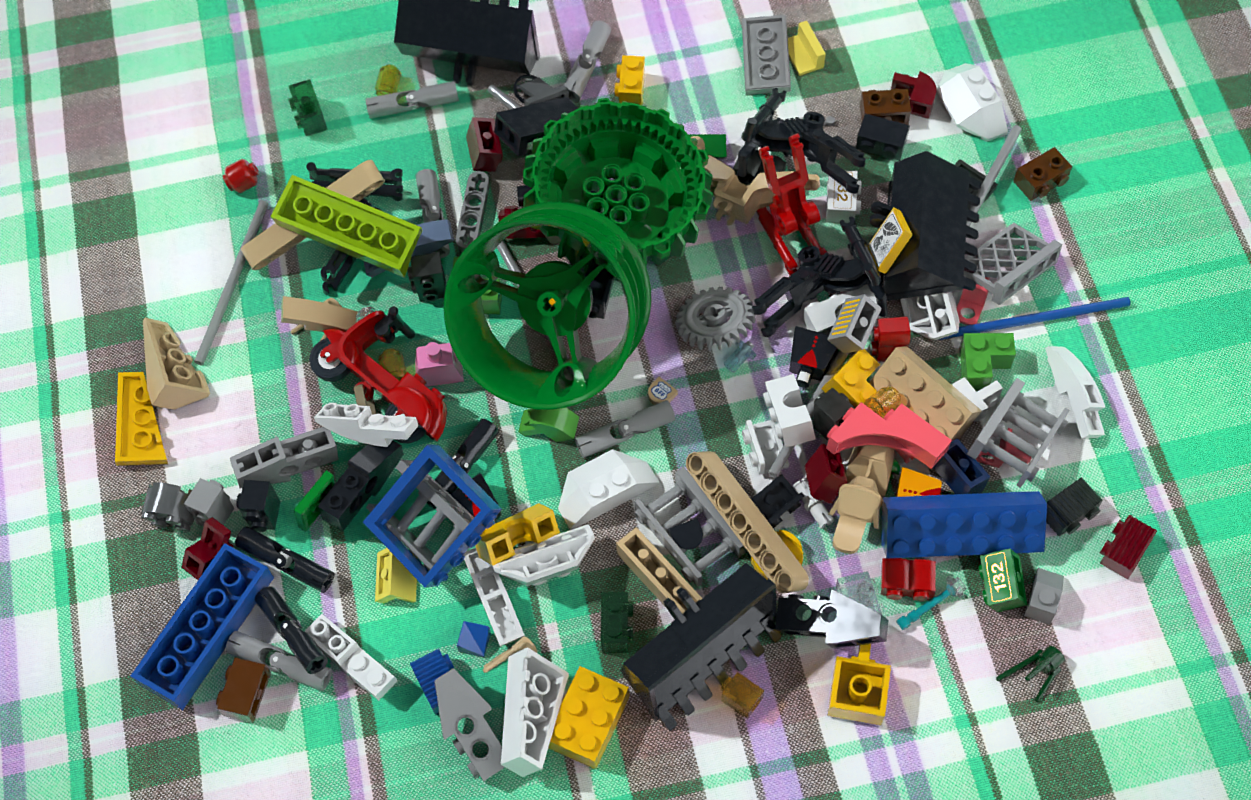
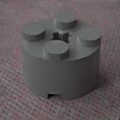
M154 482L153 485L149 484L141 518L151 521L150 525L154 527L166 528L167 524L175 525L177 530L189 532L191 526H193L194 516L187 510L184 502L192 490L189 489L187 494L180 490L181 486L161 482Z

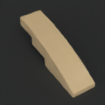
M283 296L281 303V323L304 325V330L323 332L326 329H338L346 332L355 323L367 316L351 309L308 299Z

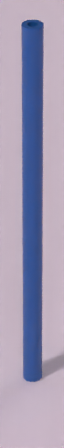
M1129 297L961 326L958 333L939 340L961 337L963 333H983L1130 306Z

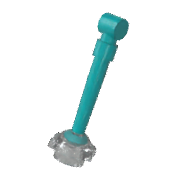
M948 576L946 578L945 591L916 610H912L906 617H900L896 623L902 630H905L911 625V622L914 623L920 619V616L948 596L964 598L963 592L966 590V587L961 579Z

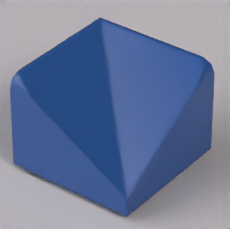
M463 621L457 642L458 651L485 657L491 635L490 627Z

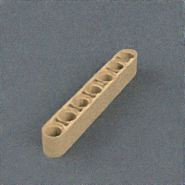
M367 160L333 182L326 189L359 202L382 186L385 180L373 160ZM275 223L242 246L241 251L252 270H259L307 237L278 226Z
M712 451L690 453L686 459L688 472L768 579L775 583L776 589L783 594L806 589L809 582L807 572L718 455Z

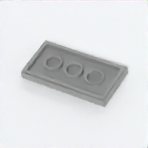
M786 14L742 18L746 95L772 93L773 88H778V93L782 91L791 92Z

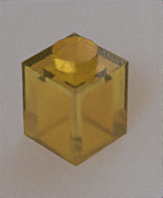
M739 672L735 674L733 679L729 676L720 689L723 691L721 701L746 719H749L764 697V690Z

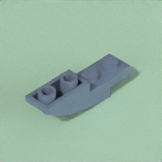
M445 219L418 224L417 226H420L423 231L412 256L430 254L453 242L454 238L450 221ZM364 261L366 275L371 278L386 271Z

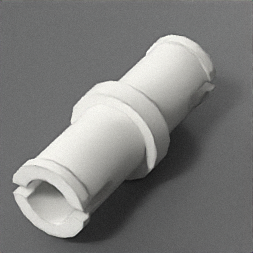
M805 477L801 479L802 482L800 480L797 481L793 488L798 494L802 492L805 495L802 498L806 511H810L820 529L825 528V524L827 526L832 524L835 519L828 515L829 512L822 503L823 500L818 501L811 496L808 479Z

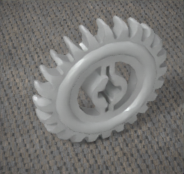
M711 287L707 292L701 290L699 295L693 294L692 299H687L685 305L679 308L680 312L676 315L678 333L683 337L685 343L688 342L689 338L691 347H694L695 342H697L700 350L707 343L708 350L711 351L713 343H716L721 351L723 341L731 348V338L736 339L740 343L739 333L747 337L746 328L749 330L753 329L752 323L756 321L752 310L753 302L748 299V295L741 294L740 290L733 291L730 287L726 288V290H723V287H718L717 290Z

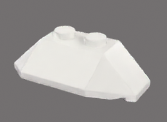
M965 63L946 70L936 93L956 126L970 134L981 137L986 142L1007 135L1008 129L1001 99L981 67Z
M953 292L900 299L904 316L908 317L911 332L934 341L958 333L960 320Z
M612 449L568 472L558 511L568 528L573 530L659 485L660 482L646 461Z
M588 524L555 535L539 544L534 542L514 549V556L493 565V569L496 573L525 586H537L545 583L547 579L556 576H567L571 571L578 569L595 539L594 533Z

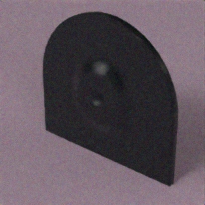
M697 518L668 529L673 541L681 549H694L703 540V530Z

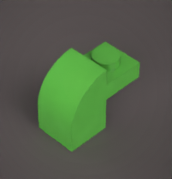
M568 408L552 410L527 409L524 410L518 432L523 436L543 433L555 442L571 440L575 437L579 416Z

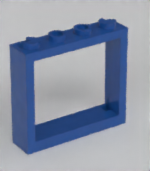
M427 444L363 523L425 588L438 587L442 581L448 579V572L464 560L465 552L481 540L480 535L482 532L494 525V520L502 509L439 445ZM437 465L475 503L480 511L428 571L385 524L431 469Z

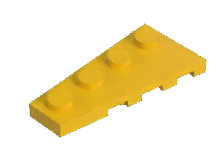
M118 372L116 466L168 464L154 409L147 390L144 372Z

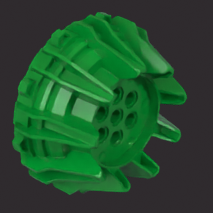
M600 98L595 105H581L579 109L568 114L562 113L561 119L558 121L549 120L544 125L545 136L534 139L532 155H528L525 158L523 184L532 189L524 194L523 207L543 202H567L600 212L616 223L629 236L640 252L645 265H647L648 256L657 265H661L672 256L682 257L686 243L694 244L697 241L699 228L695 220H705L713 198V192L710 191L713 175L703 168L708 164L709 159L706 151L697 148L698 140L691 138L684 130L682 124H677L670 120L669 112L662 108L651 110L646 108L647 105L628 103L627 101L614 103V101H610L608 98ZM531 226V228L541 230L551 244H559L557 257L560 259L565 257L570 265L575 264L590 253L584 245L582 237L575 233L552 226ZM593 257L579 271L585 274L593 259L595 264L600 265V263Z

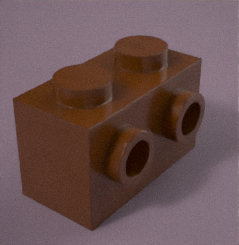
M908 89L862 91L860 100L862 121L864 115L869 114L909 125L911 107Z
M1053 147L1017 168L1013 182L1032 201L1037 197H1044L1054 187H1061L1067 183L1073 166Z
M235 657L233 664L227 668L224 689L218 693L216 699L217 710L225 717L254 723L271 675L268 667L265 664Z

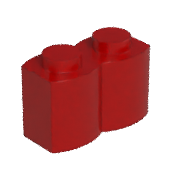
M908 317L877 319L876 326L872 329L873 341L870 342L871 356H875L878 363L885 362L896 347H908L911 335Z
M882 558L880 595H884L891 600H899L904 596H908L920 602L934 598L936 592V561Z

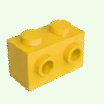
M622 55L621 64H617L616 76L620 78V81L615 83V97H619V103L627 101L628 103L642 105L645 82V56Z

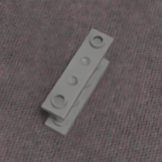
M1016 378L967 455L975 460L981 451L985 454L989 452L1023 474L1016 486L1021 488L1026 479L1031 482L1039 471V468L1036 467L1037 462L1055 433L1061 434L1066 427L1068 421L1065 420V417L1070 410L1065 408L1058 418L1024 398V394L1020 391L1025 382ZM1010 406H1020L1052 426L1049 433L1043 431L1014 413V409ZM1001 420L1005 422L1008 420L1043 443L1037 449L1005 429ZM994 436L996 438L999 436L1033 459L1029 465L994 444V440L990 437Z
M401 460L395 468L403 474L413 460ZM427 474L416 487L419 490L418 498L403 518L399 521L393 515L385 526L424 563V566L429 571L474 517ZM428 501L432 502L437 507V512L417 538L407 528ZM368 504L366 508L372 512L377 504ZM449 518L454 523L455 529L434 555L425 544L443 520Z
M683 466L675 472V486L645 507L639 498L634 501V515L642 525L645 523L680 565L682 568L681 573L689 583L693 581L699 587L702 585L701 571L727 552H734L739 558L747 552V549ZM686 494L691 500V505L661 526L653 514L679 495L684 496ZM696 513H702L707 519V524L701 527L703 539L713 532L718 533L723 540L721 545L692 564L684 554L687 550L678 547L668 533L670 532L668 529L684 523Z

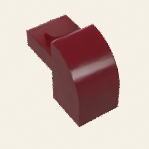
M919 71L917 78L895 72L890 90L908 89L911 114L929 119L936 96L934 80Z
M213 517L206 520L201 540L185 549L181 568L199 580L224 543L234 547L229 542L231 531Z

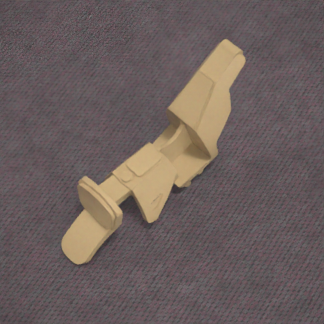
M699 136L691 137L698 140V149L705 150L703 139ZM708 155V164L703 168L713 175L710 191L715 196L713 206L718 210L716 214L717 221H720L723 215H728L730 217L727 220L728 226L732 225L735 220L748 224L758 209L774 203L772 197L775 194L768 188L765 173L758 174L750 185H744L738 180L732 168ZM794 171L776 172L777 179ZM808 174L809 180L804 189L815 191L820 187V178L816 174Z
M879 408L875 413L884 418L889 410ZM878 445L854 447L845 470L848 484H843L840 487L839 497L828 514L833 516L837 510L840 515L832 541L833 547L837 551L846 554L856 553L859 550L866 523L873 522L874 528L879 529V509L882 505V497H885L894 461L893 448Z

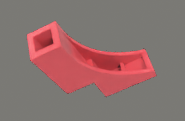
M861 402L855 409L851 407L842 419L844 422L840 426L835 425L827 435L829 441L826 449L836 454L856 446H885L905 452L932 469L947 452L952 440L902 403L896 410L890 409L885 417L882 418Z

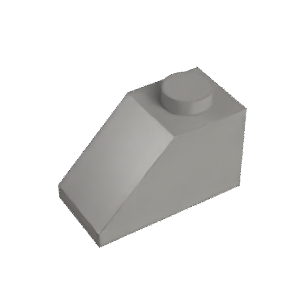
M1041 568L1037 569L1027 602L1028 606L1025 609V617L1050 625L1057 612L1063 591L1064 576Z

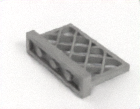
M1013 223L978 247L976 256L967 255L965 257L966 260L978 265V269L975 273L964 271V276L993 294L992 301L1000 305L1056 264L1063 244L1056 240L1047 243L1016 223ZM1014 232L1022 238H1010V234ZM1003 244L1007 245V248H996L995 245ZM1012 245H1023L1024 249H1013ZM1029 246H1037L1041 250H1030ZM981 255H992L993 259L981 258ZM998 255L1009 256L1010 260L998 259ZM1015 256H1024L1027 260H1015ZM983 266H995V270H984ZM1000 267H1012V271H1001ZM985 277L997 278L998 281L993 284L985 279Z

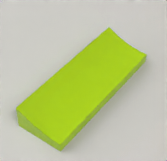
M291 175L270 216L278 226L404 278L416 244L423 231L420 226L294 175Z

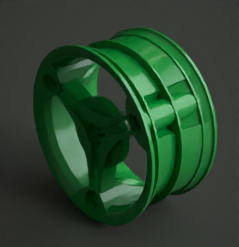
M536 203L509 214L493 228L477 237L462 252L450 273L444 295V321L447 335L456 357L467 373L481 387L501 400L524 408L537 410H552L574 406L602 391L617 376L626 360L640 343L648 325L651 312L650 279L644 260L629 236L612 220L595 210L574 203ZM544 225L561 228L582 237V241L590 253L573 265L561 261H547L538 264L526 274L499 267L498 258L494 250L511 233L531 226ZM595 257L600 265L585 277L579 270ZM605 268L610 274L620 279L623 284L628 304V320L620 343L607 357L597 363L595 360L581 355L578 329L588 319L592 310L593 295L590 283ZM480 274L487 276L489 280L483 279ZM501 278L519 284V287L515 288L496 280ZM492 290L516 301L521 316L526 323L535 331L549 336L559 363L552 372L525 364L510 354L499 343L484 315L481 296L485 292ZM551 298L556 301L553 305L548 302ZM565 335L567 336V340H568V344H569V348H570V352H571V356H572V357H569V358L567 357V353H566V349H565V345H564V341H563V337H562V336H565ZM568 366L573 369L574 375L569 372Z

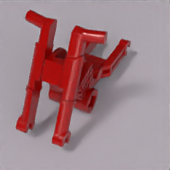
M799 134L789 137L796 171L777 179L773 156L769 154V146L759 149L768 188L775 196L772 197L774 203L769 205L770 212L766 207L758 209L756 213L759 216V222L773 243V247L785 263V269L789 276L797 271L798 264L781 236H786L799 230L808 246L817 247L821 255L827 252L824 247L820 246L811 228L808 227L820 222L821 218L816 204L813 201L807 202L804 186L808 182L809 177L803 144L798 139L800 138Z

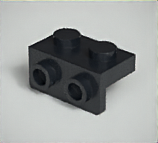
M781 474L752 497L751 500L774 528L783 521L780 517L786 511L791 514L802 505L799 500L805 495L802 492L798 494Z

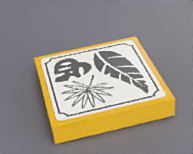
M894 207L867 246L877 270L884 274L887 273L912 237L910 228L901 210Z

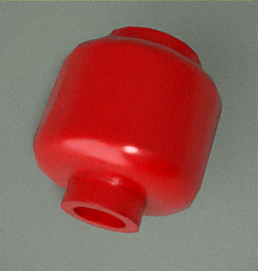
M240 159L225 168L223 180L230 191L242 193L257 185L259 170L253 162L249 163L245 159Z

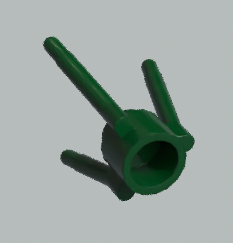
M1049 645L1044 651L1039 649L1031 657L998 675L996 681H1001L1036 661L1037 666L1025 677L1026 681H1030L1040 671L1045 674L1050 672L1035 697V701L1039 702L1054 678L1061 672L1059 666L1065 661V658L1056 647Z

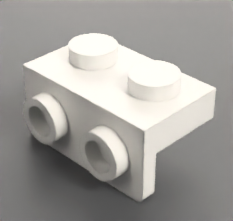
M747 420L745 430H742L745 445L749 444L752 451L749 452L752 467L757 466L759 475L768 473L783 447L781 438L778 439L774 429V424L776 423H772L771 420L752 424L751 420ZM788 459L782 469L789 468Z

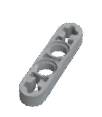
M482 171L473 172L469 175L456 235L457 248L461 253L481 234L490 188L489 177ZM481 180L482 182L479 185V191H477L475 184H477L478 181ZM477 198L481 200L478 206L469 205V201ZM469 218H474L477 220V223L473 226H467L465 221ZM466 233L470 234L471 241L468 242V245L463 244L467 239Z

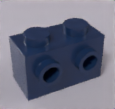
M958 438L951 442L947 452L933 468L955 494L982 493L990 479V475L977 460L967 455V448Z

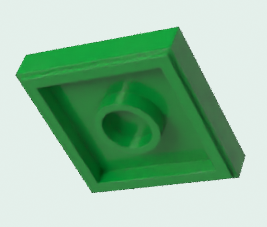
M327 470L294 509L297 525L303 531H307L320 516L317 506L335 485L334 475Z

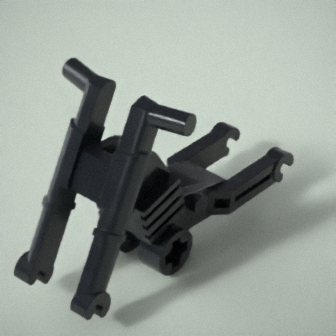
M773 88L771 97L765 104L760 106L759 111L753 118H748L741 136L743 141H745V145L738 152L737 175L740 177L747 176L748 159L759 147L769 146V151L782 152L786 157H789V155L793 156L789 137L799 134L800 138L798 139L803 144V152L807 160L819 163L822 171L844 186L847 192L858 193V180L836 165L835 160L838 152L851 161L854 166L864 167L866 162L864 153L858 151L838 135L832 137L823 131L825 117L818 112H807L804 114L803 119L795 117V119L790 118L789 120L787 118L784 121L778 117L776 120H773L772 115L775 114V110L785 101L786 91L778 93V88Z
M313 162L308 163L306 166L309 178L314 180L312 183L324 188L352 170L343 168L319 169ZM396 168L392 171H379L385 182L366 197H392L396 201H401L403 199L401 193L403 192L401 178L403 170ZM363 198L359 201L372 207V204L367 199ZM337 249L335 250L327 265L321 269V278L324 281L322 288L325 295H329L328 287H332L335 292L338 291V287L355 263L356 257Z
M853 216L849 217V223L841 220L840 225L850 242L848 249L850 254L854 256V259L844 260L843 256H834L831 253L829 255L827 252L821 255L817 247H805L798 253L799 269L789 277H782L759 298L754 300L756 306H752V310L755 315L765 313L767 308L784 294L788 300L786 304L763 322L765 328H762L761 332L764 337L774 335L781 325L801 309L805 301L816 298L817 294L824 290L826 292L830 291V293L835 292L838 295L840 291L857 290L867 284L870 291L876 297L877 305L882 308L879 316L885 317L888 315L887 297L881 284L882 280L866 246L867 242L861 237Z

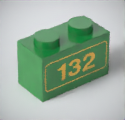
M1010 548L981 555L979 573L985 585V590H983L985 604L996 612L1028 606L1020 556Z

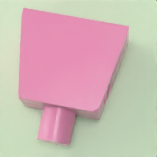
M430 342L426 346L416 348V373L427 382L426 387L464 382L462 365L450 343L438 344Z

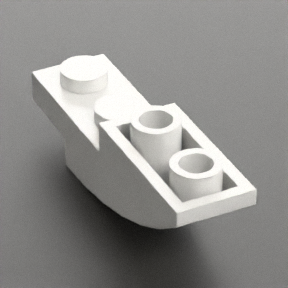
M1057 346L1046 347L1047 359L1055 379V386L1060 395L1069 396V403L1073 409L1081 438H1099L1105 435L1098 411L1106 407L1099 389L1088 370L1067 348Z
M328 403L314 417L315 422L338 435L361 443L388 447L393 439L407 440L418 427L416 417L372 415L370 406H359L357 404L341 405Z
M323 614L305 630L335 665L378 701L397 682L395 676L362 650L352 638Z

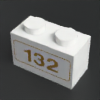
M844 170L857 179L858 171ZM828 175L826 222L840 223L841 220H844L845 223H849L850 216L855 218L856 214L860 215L861 200H857V195L861 194V181L858 180L857 182L859 185L858 193L853 194L847 192L844 186Z

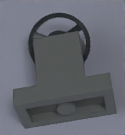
M521 75L516 79L513 86L515 97L524 103L525 106L566 96L569 98L566 86L561 85L552 88L541 78L534 75ZM521 79H532L526 81L523 84L517 85L518 81H520ZM517 90H523L530 98L523 99Z

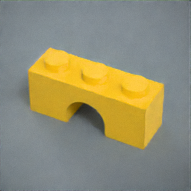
M538 503L492 525L488 529L486 528L480 535L481 540L475 545L479 558L493 566L514 556L513 547L519 543L533 541L539 544L559 534L560 531L554 511Z

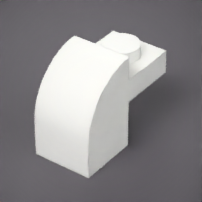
M965 377L952 384L982 410L974 422L985 419L988 408L993 407L999 402L1003 389L997 380L978 392L974 390Z

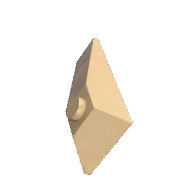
M144 318L146 381L152 405L175 410L208 397L210 391L205 376L201 371L194 369L191 364L193 359L190 355L183 353L179 347L181 342L168 323Z

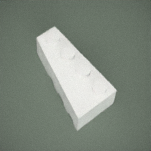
M528 647L508 657L501 765L521 777L543 768L569 676L568 672Z

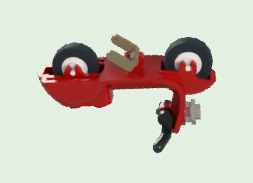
M371 306L362 308L356 315V323L346 332L338 329L323 330L327 338L314 346L309 358L311 369L317 377L325 381L335 382L342 380L350 372L362 381L357 383L353 389L357 405L370 406L372 415L377 414L373 398L375 392L390 404L385 415L416 417L418 427L407 440H394L409 444L418 441L426 434L432 440L438 442L446 425L447 407L443 401L445 396L436 388L428 389L425 386L427 382L417 373L412 376L407 372L399 381L364 352L377 340L386 344L393 342L395 333L399 330L409 339L415 337V331L402 320L398 314L397 307H390L387 315L381 310L376 311Z

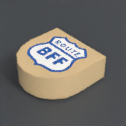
M658 377L648 388V398L653 405L668 400L670 403L678 395V390L661 377Z

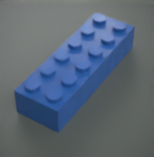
M1039 491L882 497L881 545L886 558L985 555L1008 548L1016 553L1044 552L1047 503Z
M224 543L133 671L131 677L139 686L183 711L225 650L227 642H230L228 639L231 634L239 630L256 605L255 597L257 593H261L260 590L268 587L274 579L269 568Z

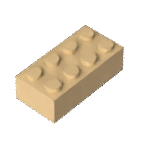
M907 346L896 347L869 382L884 397L882 400L893 410H896L902 403L952 441L957 438L960 439L982 412V410Z

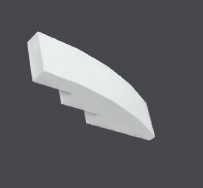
M476 548L466 551L464 561L499 645L503 646L525 636L499 573L494 571L491 564L479 558Z

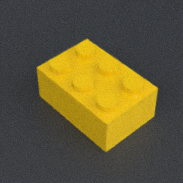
M579 666L559 708L548 749L596 770L630 698L629 687Z

